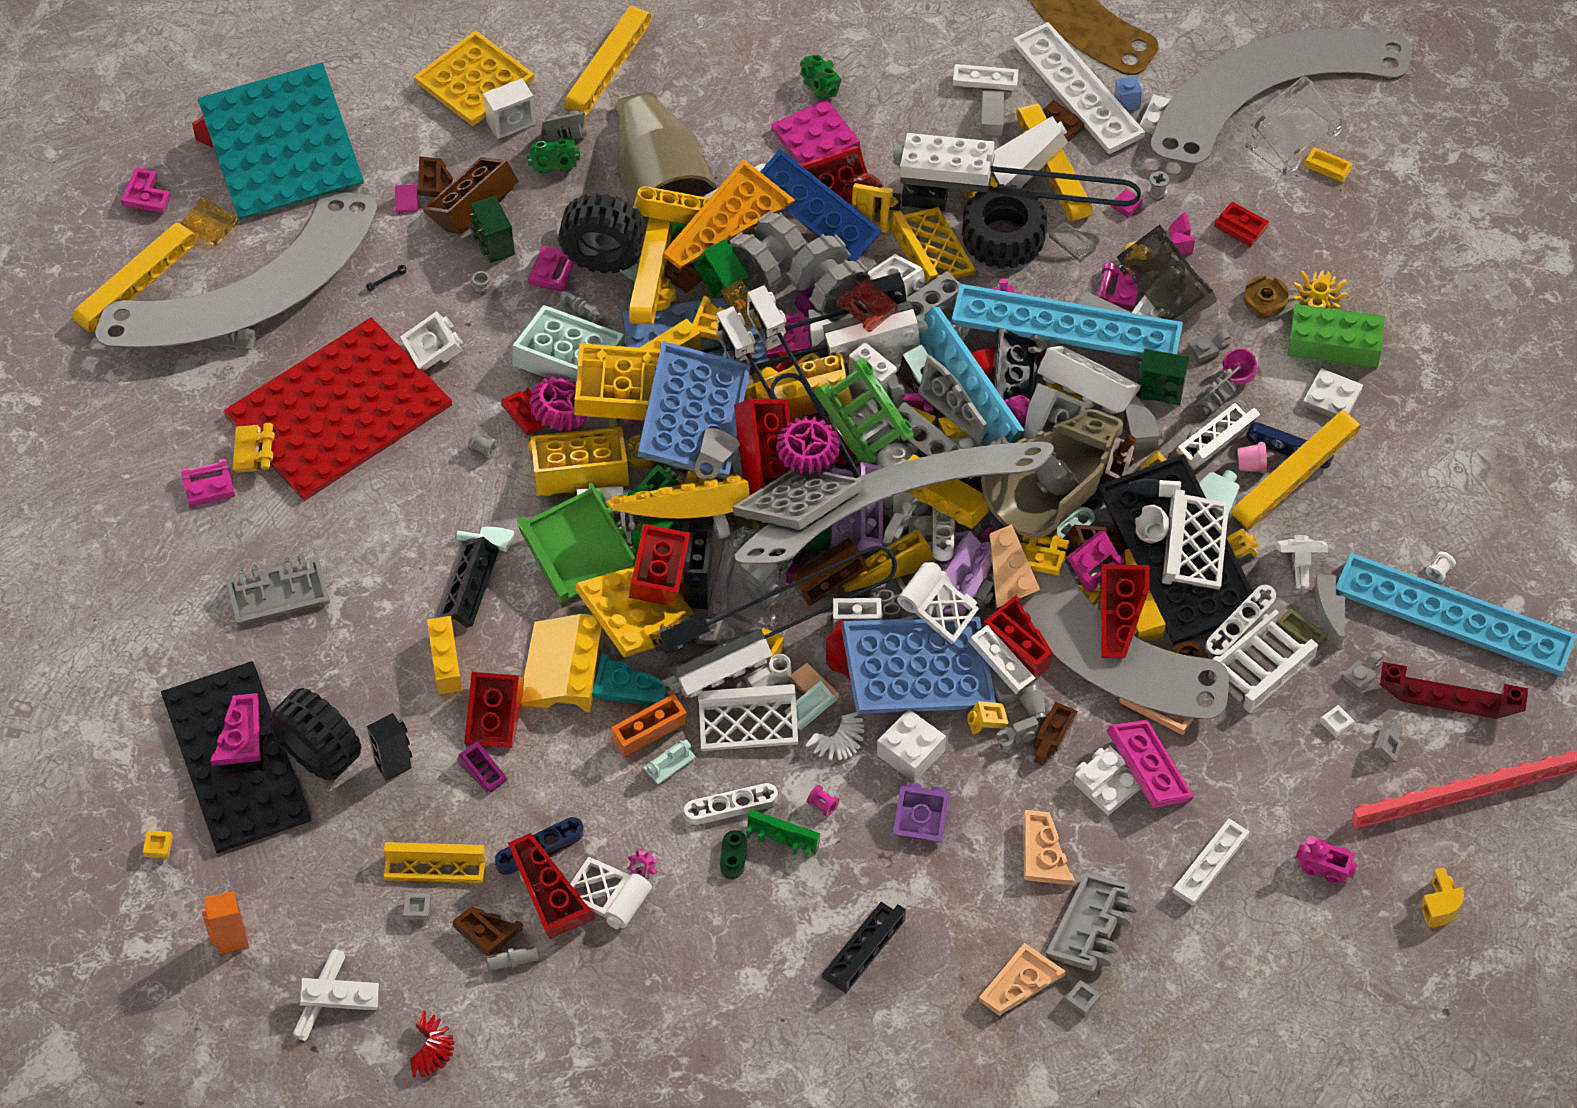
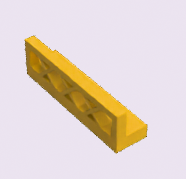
M385 842L384 880L484 883L486 865L484 845ZM391 863H402L406 867L400 873H390ZM420 864H427L431 868L425 874H418L414 870ZM444 865H452L456 869L451 874H442L439 871ZM470 865L479 866V875H467L464 870Z

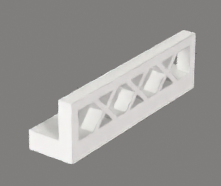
M1234 403L1178 446L1176 451L1179 455L1184 454L1189 465L1195 470L1247 430L1251 423L1255 422L1259 417L1260 413L1253 408L1246 414ZM1234 412L1239 420L1236 422L1230 421V413ZM1215 425L1225 426V431L1222 433L1216 432ZM1201 436L1211 437V442L1208 444L1201 443ZM1186 447L1197 448V453L1194 457L1185 449Z

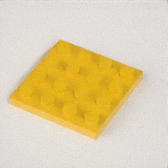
M475 30L416 74L414 82L471 126H475L486 117L483 93L522 78L526 85L535 80L534 73Z
M635 566L578 582L575 587L576 592L623 657L653 649L654 645L650 639V633L695 614L689 605L684 602L679 592L675 607L628 598Z

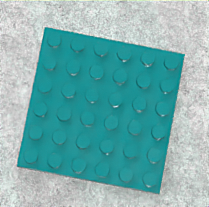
M323 62L198 98V103L238 220L364 183Z

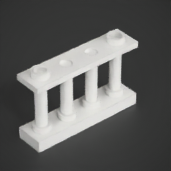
M1276 609L1269 615L1265 614L1259 620L1257 626L1224 654L1213 658V660L1220 662L1226 667L1229 673V681L1244 693L1245 701L1243 708L1249 713L1253 712L1316 657L1318 648L1316 642L1310 639L1305 645L1299 644L1276 625L1279 615ZM1270 631L1293 651V655L1289 658L1281 657L1261 638ZM1252 645L1255 646L1277 665V669L1272 673L1270 671L1266 672L1244 652ZM1237 659L1260 678L1261 682L1256 687L1250 686L1228 666ZM1209 671L1208 678L1212 680L1216 675Z

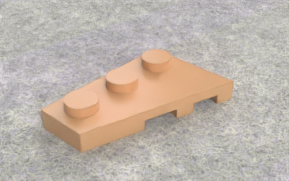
M1012 524L990 533L995 607L1003 606L1016 594L1020 599L1039 591L1038 583Z
M1025 810L1023 814L1024 880L1073 885L1075 880L1067 867V858L1065 853H1062L1059 845V837L1050 812Z

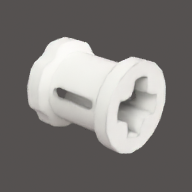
M1439 552L1435 557L1434 563L1425 570L1426 575L1434 582L1442 583L1446 578V573L1456 564L1455 559L1446 552Z

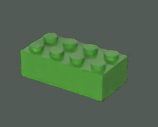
M1295 304L1291 321L1288 356L1378 368L1382 352L1385 316Z

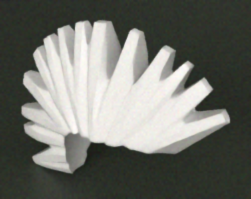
M856 712L841 716L840 727L834 736L829 738L823 734L815 733L805 746L810 747L818 744L813 753L816 754L820 751L819 757H822L829 750L828 760L831 761L834 752L839 761L842 760V757L847 759V755L852 757L851 752L855 754L857 752L856 749L859 750L860 745L854 740L863 741V737L858 735L864 733V729H861L864 725L860 724L863 722V719L855 718L859 715Z

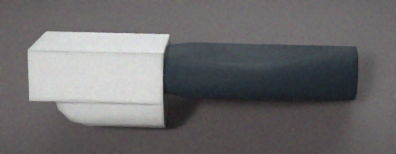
M1140 479L1129 482L1128 491L1142 496L1156 497L1159 495V497H1172L1176 489H1181V482L1163 480L1159 482L1156 479Z

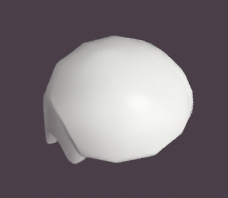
M1155 505L1144 506L1142 514L1135 518L1136 534L1139 539L1151 544L1164 539L1170 527V520L1164 510Z

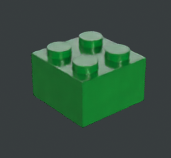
M726 239L704 250L693 264L713 298L719 299L726 296L724 293L726 290L736 284L741 287L749 277L747 275V268L743 263L739 262L734 247L728 244Z

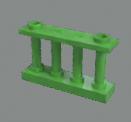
M861 358L852 363L856 371L833 387L825 383L813 390V392L859 462L872 464L877 460L875 455L878 450L899 436L905 441L914 436L911 424L906 419H903L873 374L874 369L872 365L865 361L864 358ZM862 378L869 390L846 406L842 405L837 398L838 394ZM875 397L882 409L859 425L854 424L850 418V413ZM888 417L895 428L874 443L867 444L863 438V433Z

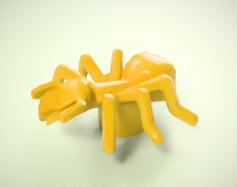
M1322 270L1318 279H1316L1317 273L1314 272L1312 285L1309 284L1306 273L1301 271L1305 287L1311 289V291H1303L1302 286L1294 282L1293 286L1298 288L1301 295L1294 296L1293 299L1295 301H1299L1301 305L1307 304V306L1322 308L1327 306L1330 309L1341 308L1337 303L1342 297H1347L1348 293H1340L1337 298L1329 293L1337 294L1341 287L1347 283L1346 279L1339 282L1335 289H1330V286H1333L1336 276H1333L1332 282H1330L1331 275L1329 271L1324 275V270ZM1302 296H1309L1305 300L1302 298ZM1328 299L1332 300L1335 303L1331 305Z

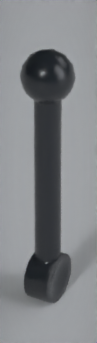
M399 265L398 270L373 283H367V290L372 291L375 286L398 274H405L406 266Z

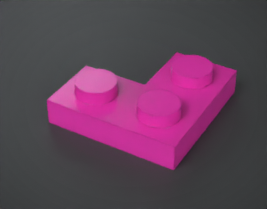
M135 168L121 203L122 206L164 214L171 196L169 191L153 189L157 179L156 171Z

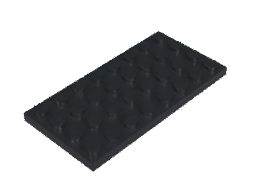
M1184 454L1098 485L1101 497L1126 549L1130 550L1137 565H1150L1149 591L1164 619L1165 629L1173 645L1218 629L1253 593L1227 538L1225 540L1221 588L1213 589L1175 581L1171 585L1162 583L1167 535L1161 541L1151 544L1142 541L1136 534L1135 518L1142 514V508L1149 505L1158 506L1164 510L1169 518L1172 497H1159V495L1151 497L1128 491L1129 482L1140 479H1156L1159 482L1160 480L1181 482L1180 490L1185 491V495L1206 498ZM1187 503L1186 508L1192 515L1201 511L1196 504ZM1211 508L1208 511L1216 520L1217 518ZM1204 514L1196 518L1203 528L1211 523ZM1191 522L1184 527L1190 537L1198 532ZM1214 526L1206 531L1213 541L1220 537V533ZM1202 535L1194 539L1200 549L1209 544ZM1189 543L1182 547V551L1187 557L1196 553ZM1212 547L1204 552L1211 562L1218 558V554ZM1200 556L1191 560L1198 570L1207 565ZM1187 564L1180 568L1179 575L1191 576L1194 574ZM1210 568L1202 573L1207 580H1216V575ZM1245 607L1242 610V614L1245 618L1255 615V611L1250 607Z
M253 661L161 691L216 854L311 822L286 749L278 742V738L274 736L273 730L269 726L271 708ZM257 693L259 698L261 761L212 766L211 758L215 754L219 735L222 734L225 725L224 720L232 697Z

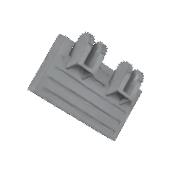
M303 552L298 553V561L302 571L293 573L291 559L289 556H286L284 561L288 574L284 575L282 565L262 570L265 579L262 581L257 564H253L251 569L256 582L250 584L246 583V574L243 567L237 568L241 586H238L236 577L226 579L237 626L330 603L319 557L310 558L311 569H307Z
M1086 872L1046 951L1047 958L1090 971H1094L1097 964L1107 967L1111 966L1113 963L1111 956L1096 950L1110 952L1111 954L1118 952L1119 946L1117 943L1107 939L1110 938L1117 923L1130 926L1133 921L1130 915L1116 909L1136 913L1139 909L1138 904L1128 900L1133 891L1131 884Z

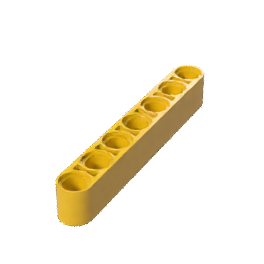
M630 6L566 96L564 102L565 110L585 111V116H587L647 30L652 17L650 12L634 6Z
M1038 103L1016 110L1017 120L1023 133L1047 120ZM1063 149L1058 151L1042 167L1043 171L1076 174ZM1047 177L1055 194L1088 197L1079 180ZM1059 200L1070 222L1093 215L1091 203Z
M644 186L638 189L633 208H637L641 216L688 224L710 198ZM757 225L743 232V234H753L757 238L756 231H754Z
M649 217L630 303V324H654L667 259L662 255L671 243L673 222Z
M180 223L173 224L74 310L72 320L88 332H95L101 314L108 305L117 301H131L195 245L197 235Z
M1345 410L1340 411L1237 503L1230 514L1247 530L1253 528L1352 439L1360 430L1361 425Z

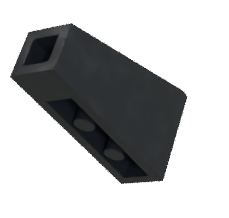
M691 518L689 526L690 537L684 565V602L690 608L707 609L714 542V519Z

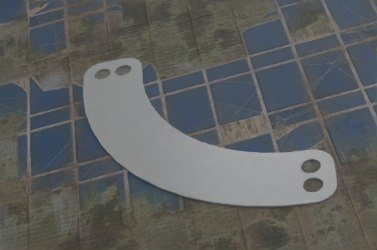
M1313 29L1290 32L1241 46L1217 58L1183 84L1160 116L1151 139V147L1157 155L1163 158L1191 164L1203 162L1210 156L1215 139L1227 120L1244 103L1259 93L1293 79L1326 73H1359L1397 78L1404 75L1409 69L1412 46L1407 39L1399 35L1356 29ZM1391 43L1400 46L1401 51L1397 54L1389 53L1386 50V45ZM1386 58H1392L1397 61L1398 66L1393 69L1386 68L1382 61ZM1171 138L1177 141L1178 147L1167 149L1163 146L1162 142L1165 139ZM1187 143H1194L1199 147V152L1189 154L1185 152L1183 147Z
M328 193L318 200L311 219L293 244L264 268L229 286L200 295L162 301L114 302L103 310L96 328V338L101 344L110 347L144 348L173 346L228 335L274 317L307 298L329 281L346 264L367 234L377 211V203L371 196L366 194ZM333 201H340L344 204V207L339 211H331L328 205ZM354 203L365 205L364 211L360 213L351 212L349 208ZM120 310H126L130 313L129 318L124 321H117L113 316ZM114 326H120L124 328V333L118 337H111L108 335V330Z
M1047 442L979 446L930 455L857 477L858 479H863L865 488L856 493L855 497L842 502L838 508L825 513L824 517L808 524V527L803 530H795L785 526L780 527L769 523L736 552L735 560L741 564H776L794 557L809 541L832 524L873 503L909 490L950 480L994 474L1030 472L1038 469L1047 461L1053 453L1054 447ZM1032 449L1041 450V452L1035 455L1024 454ZM1022 460L1033 461L1031 464L1026 466L1016 465L1018 462ZM758 549L764 550V552L758 556H748V553L751 551ZM775 550H786L782 555L769 556Z
M991 512L990 524L996 527L994 531L1004 528L1005 526ZM1057 528L1054 529L1049 535H1045V536H1049V537H1053V535L1058 536V534H1057ZM1016 533L1019 542L1029 544L1027 541H1022V535ZM1038 544V546L1050 548V546ZM1065 560L1060 576L1032 571L1040 590L1020 598V604L1024 611L1030 615L1031 622L1036 630L1039 629L1053 655L1082 678L1114 696L1139 706L1171 715L1197 719H1213L1225 710L1228 699L1229 673L1223 664L1213 659L1186 656L1167 651L1146 643L1135 636L1132 638L1126 658H1101L1100 611L1080 590ZM1204 671L1213 672L1216 675V682L1211 686L1202 685L1198 680L1200 673ZM1202 692H1208L1213 695L1214 703L1209 707H1201L1196 701L1197 696Z

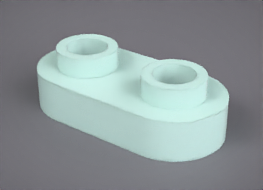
M1079 507L1057 527L1058 536H1061V539H1063L1065 536L1063 533H1068L1075 524L1094 526V512L1087 507Z

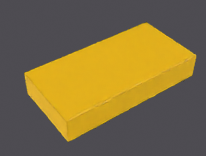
M1313 147L1304 161V166L1343 183L1352 170L1353 163Z

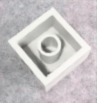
M523 78L483 93L486 121L497 139L536 124L534 97Z
M907 710L877 740V756L914 783L945 752L946 735L911 710Z

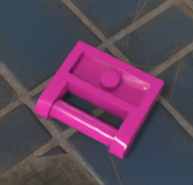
M542 245L528 277V284L563 292L568 286L567 280L576 262L570 261L562 250ZM561 261H565L559 278L555 280L554 277Z
M1104 263L1102 267V281L1096 296L1125 310L1133 311L1142 271L1116 267L1112 263ZM1111 277L1118 278L1114 296L1108 295Z
M226 458L219 460L218 463L189 470L187 468L180 469L189 507L235 496ZM222 471V475L193 482L190 481V478Z
M1099 531L1067 556L1083 587L1088 592H1093L1100 583V571L1090 577L1088 572L1107 557L1110 561L1109 564L1125 565L1124 559L1118 555L1105 531Z

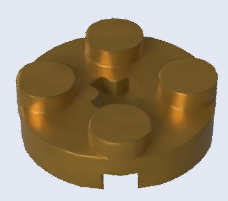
M1258 276L1251 279L1246 285L1243 295L1244 303L1259 318L1264 319L1268 316L1277 315L1287 307L1289 290L1284 282L1275 277L1272 280L1266 279L1267 276ZM1263 293H1264L1265 295H1269V294H1270L1271 296H1270V298H1264V297H1262V294H1263Z

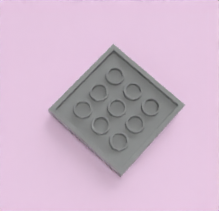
M790 470L732 508L734 515L745 517V519H754L762 523H772L780 527L785 526L795 530H803L808 527V524L824 517L825 513L838 508L842 502L855 497L856 493L863 490L865 486L863 479L823 471L820 474L813 471L811 476L808 472L800 475L799 470L794 472Z

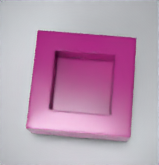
M1125 189L1114 200L1129 201L1137 196ZM1140 198L1136 204L1131 206L1112 205L1111 207L1129 218L1142 206L1143 200Z

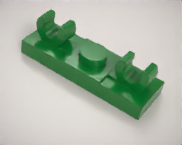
M751 809L748 815L746 838H750L752 833L759 834L758 842H763L766 836L778 844L793 847V854H796L798 849L805 850L804 858L806 859L810 857L811 852L817 853L820 833Z

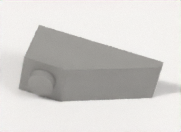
M1134 396L1125 410L1121 412L1127 437L1128 435L1135 437L1134 451L1158 449L1159 439H1162L1161 426H1157L1155 416Z

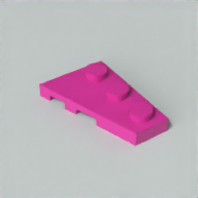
M258 694L233 696L224 720L225 725L222 734L219 735L217 741L218 745L215 754L211 758L212 766L261 761Z

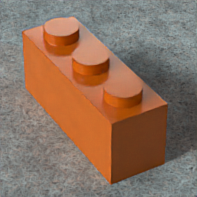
M672 694L611 727V739L622 757L625 758L686 725L687 712L676 695Z
M230 891L205 897L206 907L201 908V912L212 947L217 946L219 955L249 948L246 929L235 892Z

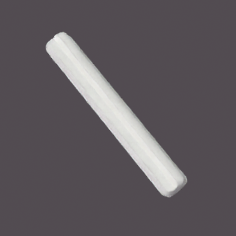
M337 949L332 950L319 979L335 980L345 959L344 952ZM305 1006L293 1032L296 1039L305 1041L308 1038L322 1007Z

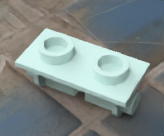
M679 740L678 743L645 765L643 769L659 785L695 759L696 756L690 751L691 745L688 740Z

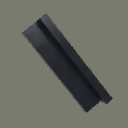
M484 536L464 542L438 618L451 616V620H457L466 628L473 626L499 552V548Z
M880 902L822 973V978L847 994L905 922L906 909L899 904L892 909L883 902ZM883 911L888 916L882 924L878 925L877 917ZM875 931L870 939L863 943L862 935L865 932ZM861 949L852 961H848L847 954L850 950ZM846 967L838 979L831 975L834 969Z

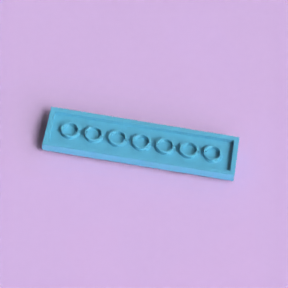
M932 306L925 316L929 332L919 334L920 345L924 347L929 356L931 355L960 382L987 423L981 445L988 446L1001 435H1004L1010 443H1016L1025 430L941 309Z

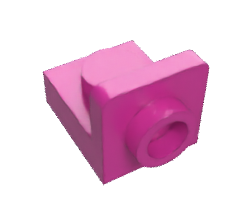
M905 393V397L902 398L903 402L933 415V405L920 394Z

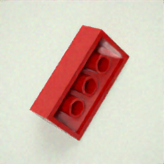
M850 146L800 164L842 199L852 196L855 183L871 186L861 149L857 146Z
M748 399L734 404L738 442L740 443L743 479L748 481L750 495L790 471V466H784L776 450V445L778 444L777 437L782 427L786 428L787 423L790 422L788 399Z

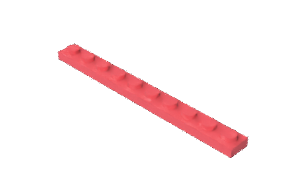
M1571 750L1557 757L1547 756L1533 763L1524 762L1510 769L1501 768L1487 775L1478 774L1464 781L1455 780L1448 785L1440 787L1432 786L1425 791L1417 793L1408 792L1402 797L1394 799L1385 798L1379 803L1371 805L1362 804L1354 809L1351 822L1354 829L1577 772V751Z

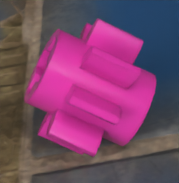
M639 849L636 850V855L628 857L631 862L626 869L630 870L633 874L649 879V874L653 875L658 872L655 866L659 860L652 856L653 851H648L644 854L643 850Z

